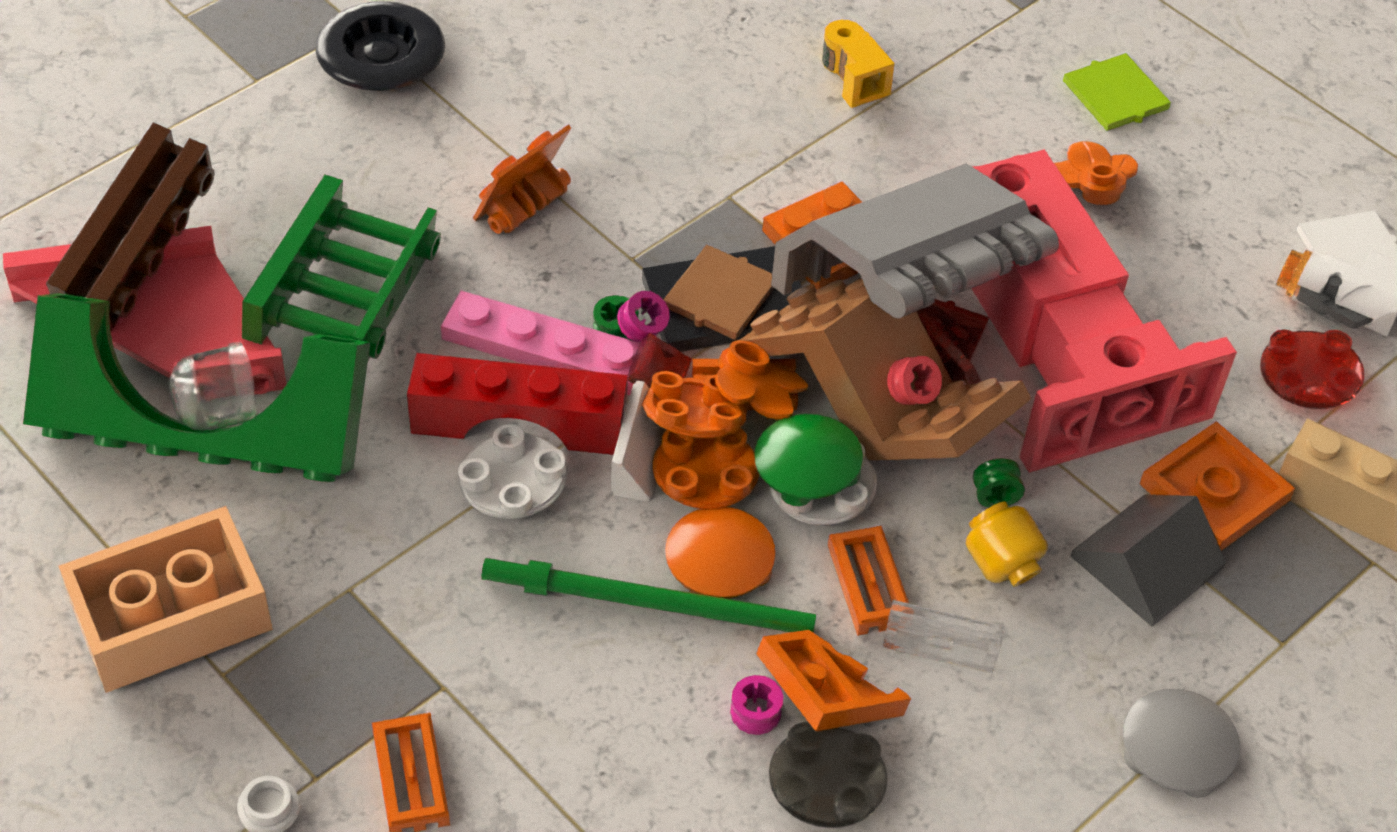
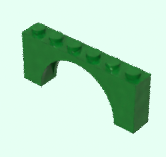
M61 293L38 295L23 424L42 427V436L55 439H74L75 433L94 436V444L112 448L127 447V441L146 444L145 452L160 456H178L179 450L199 453L198 461L217 465L231 464V458L251 461L250 469L265 473H283L284 467L304 470L303 477L306 479L321 482L336 481V475L340 476L354 469L370 342L322 334L304 337L301 353L290 380L278 397L265 410L241 425L225 428L199 427L183 423L162 413L145 400L130 383L117 359L112 343L109 321L110 301Z

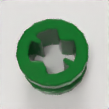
M612 295L600 299L593 309V329L631 340L621 331L617 319L619 308L629 298ZM637 310V311L635 312V314H636V316H637V318H638V317H639V312H638V310Z
M1006 458L992 459L982 463L973 471L972 479L977 488V499L981 505L989 508L1005 501L1010 506L1024 496L1025 487L1022 479H1020L1021 471L1018 463Z

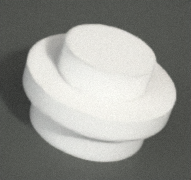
M258 777L252 780L241 793L237 803L238 816L244 828L249 832H283L295 822L298 816L299 799L297 792L291 784L279 777Z

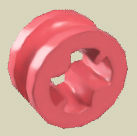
M927 356L904 357L895 361L890 367L887 376V386L891 396L902 405L928 404L934 401L940 393L942 375L938 365ZM914 371H916L919 376V378L914 383L916 390H912L910 383L913 382V380L915 379L913 373Z

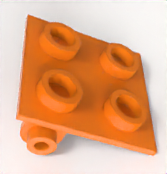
M568 124L554 135L549 131H545L531 142L526 149L528 153L517 160L511 155L498 164L491 172V176L494 178L493 182L486 186L479 194L482 202L475 212L473 219L477 221L487 214L489 216L488 224L495 233H510L528 218L533 217L536 214V210L541 211L555 199L565 194L568 189L567 186L571 183V178L566 170L563 168L556 169L551 162L570 132V125Z

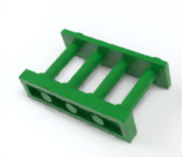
M324 174L242 301V339L262 344L273 326L278 328L281 324H285L313 334L370 342L368 361L370 358L378 359L384 347L388 325L425 260L433 261L437 254L441 241V233L435 231L437 210L427 207L414 230L349 209L348 204L342 201L343 180ZM343 227L402 246L404 249L396 261L330 240L329 235L332 230L339 231ZM323 258L385 278L386 280L379 292L376 293L311 272L309 267L313 261L320 262ZM303 290L367 312L359 326L288 304V301L293 293L300 294Z

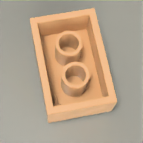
M226 506L58 566L70 603L105 693L273 630L265 590Z

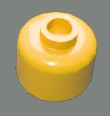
M1000 502L979 513L969 522L972 530L969 532L965 544L988 581L1001 583L1009 580L1013 587H1017L1031 580L1042 571L1037 562L1046 554L1048 543L1032 516L1024 507H1009L1007 502Z

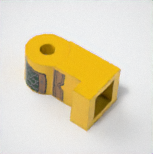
M841 19L829 23L824 33L822 63L826 69L838 74L844 81L842 97L847 104L854 108L891 95L895 65L891 58L871 35L856 22Z

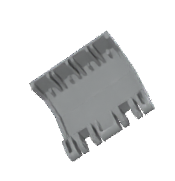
M966 163L814 220L777 241L771 286L783 295L792 292L794 281L808 277L815 283L821 281V276L825 279L830 277L832 266L844 262L860 273L871 302L892 317L902 318L921 308L932 305L935 302L934 299L937 298L935 293H939L944 298H949L957 293L964 292L998 276L1009 273L1012 270L1011 267L1014 266L1013 261H1015L1016 265L1026 266L1033 263V261L1050 256L1058 250L1059 240L1052 227L1030 214L1025 200Z

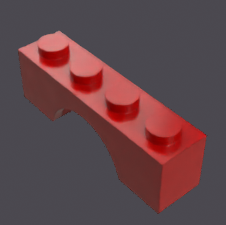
M416 353L407 390L411 434L463 439L472 427L481 422L498 418H514L533 422L550 430L563 442L567 450L614 455L627 408L628 375Z

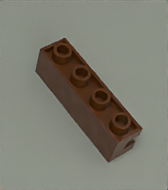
M153 122L47 280L46 285L49 293H61L110 301L109 321L111 332L120 317L126 318L133 310L137 301V291L147 276L152 277L158 271L163 260L166 245L173 235L179 236L186 227L190 214L189 210L197 197H203L209 191L214 180L215 171L212 168L208 146L191 138L188 139L184 147L174 144L172 131Z

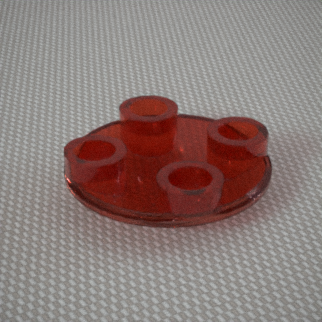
M1286 329L1277 330L1271 335L1269 344L1264 349L1260 360L1262 377L1267 386L1276 395L1289 403L1310 409H1329L1349 402L1361 390L1365 374L1359 356L1351 348V337L1345 332L1335 329L1328 330L1325 333L1317 331L1293 332Z

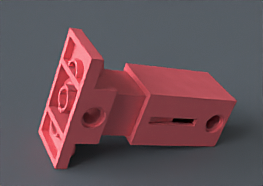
M1045 149L1024 155H1016L981 166H973L982 174L1025 200L1030 214L1052 227L1059 240L1058 250L1054 254L1038 261H1033V263L1026 266L1016 265L1015 261H1013L1014 266L1011 267L1012 270L1009 273L971 288L1018 366L1023 367L1035 364L1048 385L1042 390L1036 391L1019 456L1027 471L1030 473L1212 419L1237 353L1227 337L1206 343L1196 342L1179 350L1160 320L1142 323L1124 296V290L1129 277L1128 272Z

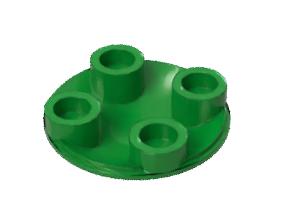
M799 414L783 418L769 426L757 441L755 465L758 473L770 487L780 492L782 500L791 506L800 507L807 505L812 499L835 495L847 487L854 486L860 480L863 462L861 444L853 431L833 418L817 414Z

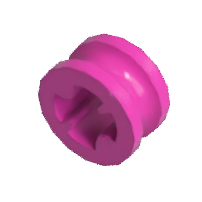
M640 291L635 293L619 308L617 319L621 331L629 339L645 343L652 340L666 328L670 315L665 301L658 294L651 291ZM638 309H642V315L646 312L649 314L651 322L648 325H645L646 319L640 321L637 318L635 312Z
M760 675L748 676L737 682L732 691L730 709L733 723L740 730L754 735L769 733L776 728L781 720L784 696L781 687L774 680ZM752 698L753 703H756L757 698L767 701L766 711L762 712L759 706L757 707V712L746 709L747 699Z

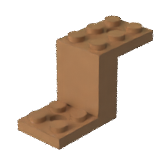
M862 278L851 284H845L843 280H837L820 289H816L814 284L804 286L787 297L789 305L779 312L778 310L767 312L755 319L750 324L753 330L740 339L762 347L769 357L804 353L839 421L857 436L859 442L865 448V457L869 461L959 458L1031 400L1022 380L998 382L996 378H990L970 385H964L963 381L952 382L917 312L902 318L892 317L871 302ZM927 356L934 360L942 375L940 393L934 401L928 404L902 405L891 396L887 386V376L890 367L895 361L904 357ZM914 371L915 379L910 383L912 390H916L914 383L919 378L918 373Z

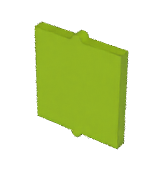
M1127 53L1101 62L1093 60L1089 66L1068 72L1063 77V82L1106 131L1131 122L1142 123L1143 118L1168 110L1171 105L1169 99Z

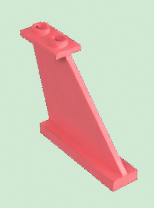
M211 226L184 229L179 236L173 235L164 249L163 260L158 271L152 277L147 276L138 289L137 301L133 310L126 318L120 317L111 331L114 348L177 382L182 404L210 402L222 398L283 390L287 382L281 348H275L268 336H266L262 344L242 339V301L244 298L217 257ZM71 244L3 253V269L14 303L30 300L37 304L38 295L50 294L46 282Z

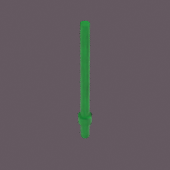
M485 558L482 567V580L524 587V593L547 596L548 592L551 591L784 632L810 630L814 633L816 614L561 571L553 569V563L530 560L529 564L526 565Z

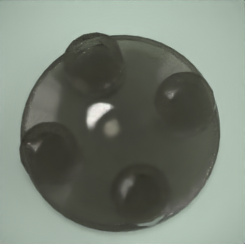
M801 722L790 728L788 737L775 750L769 767V782L778 803L793 817L817 827L840 828L866 819L879 807L887 789V771L881 757V746L873 736L863 733L856 734L843 728L815 731L809 722Z

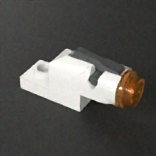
M1292 249L1276 283V286L1287 290L1285 295L1292 297V301L1312 308L1320 314L1328 315L1352 329L1363 326L1388 336L1397 318V260L1374 250H1371L1363 267L1360 268L1329 255H1318L1307 249L1304 253Z

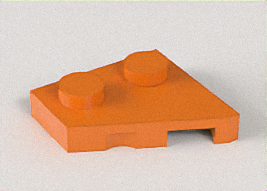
M810 630L763 636L756 652L757 656L815 731L904 716L911 701L910 696L898 687L891 694H886L864 680L868 670L866 666L850 656L839 653L830 643Z

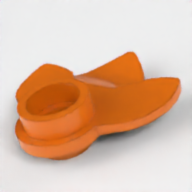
M1089 141L1073 143L1069 146L1067 152L1068 160L1054 163L1070 188H1079L1082 191V197L1087 202L1096 205H1108L1117 202L1121 197V193L1126 189L1127 180L1134 177L1138 172V163L1132 156L1128 154L1110 156L1105 147Z
M744 340L732 342L729 348L722 351L718 360L720 370L717 372L715 380L720 393L734 404L749 402L756 412L767 418L781 420L792 416L794 409L789 393L795 394L806 391L809 386L806 381L789 367L769 362L768 353L757 344Z

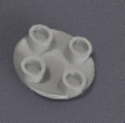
M1162 689L1149 693L1140 698L1131 707L1124 722L1123 739L1126 748L1124 753L1126 764L1135 773L1144 774L1153 782L1168 789L1185 792L1189 796L1196 798L1205 797L1211 794L1214 787L1224 782L1231 775L1238 762L1240 742L1233 722L1217 704L1195 692L1182 689Z

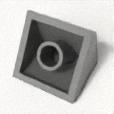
M1144 494L1074 548L1070 556L1151 627L1224 569L1226 564L1197 496Z

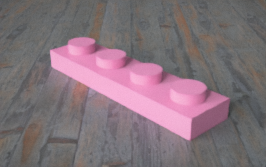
M462 290L441 325L442 340L522 364L628 375L627 395L631 394L632 386L636 384V380L641 381L651 360V346Z

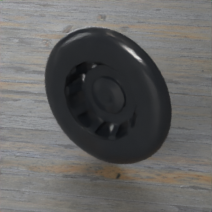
M391 1L362 3L339 12L323 26L316 42V57L323 70L329 76L347 86L372 91L398 89L422 80L435 70L445 52L444 35L432 17L413 6Z

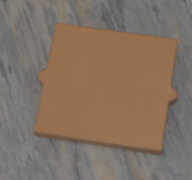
M706 244L663 300L669 310L693 320L696 327L704 325L736 340L773 291L774 287L771 286L772 273L747 263L746 257L736 258Z

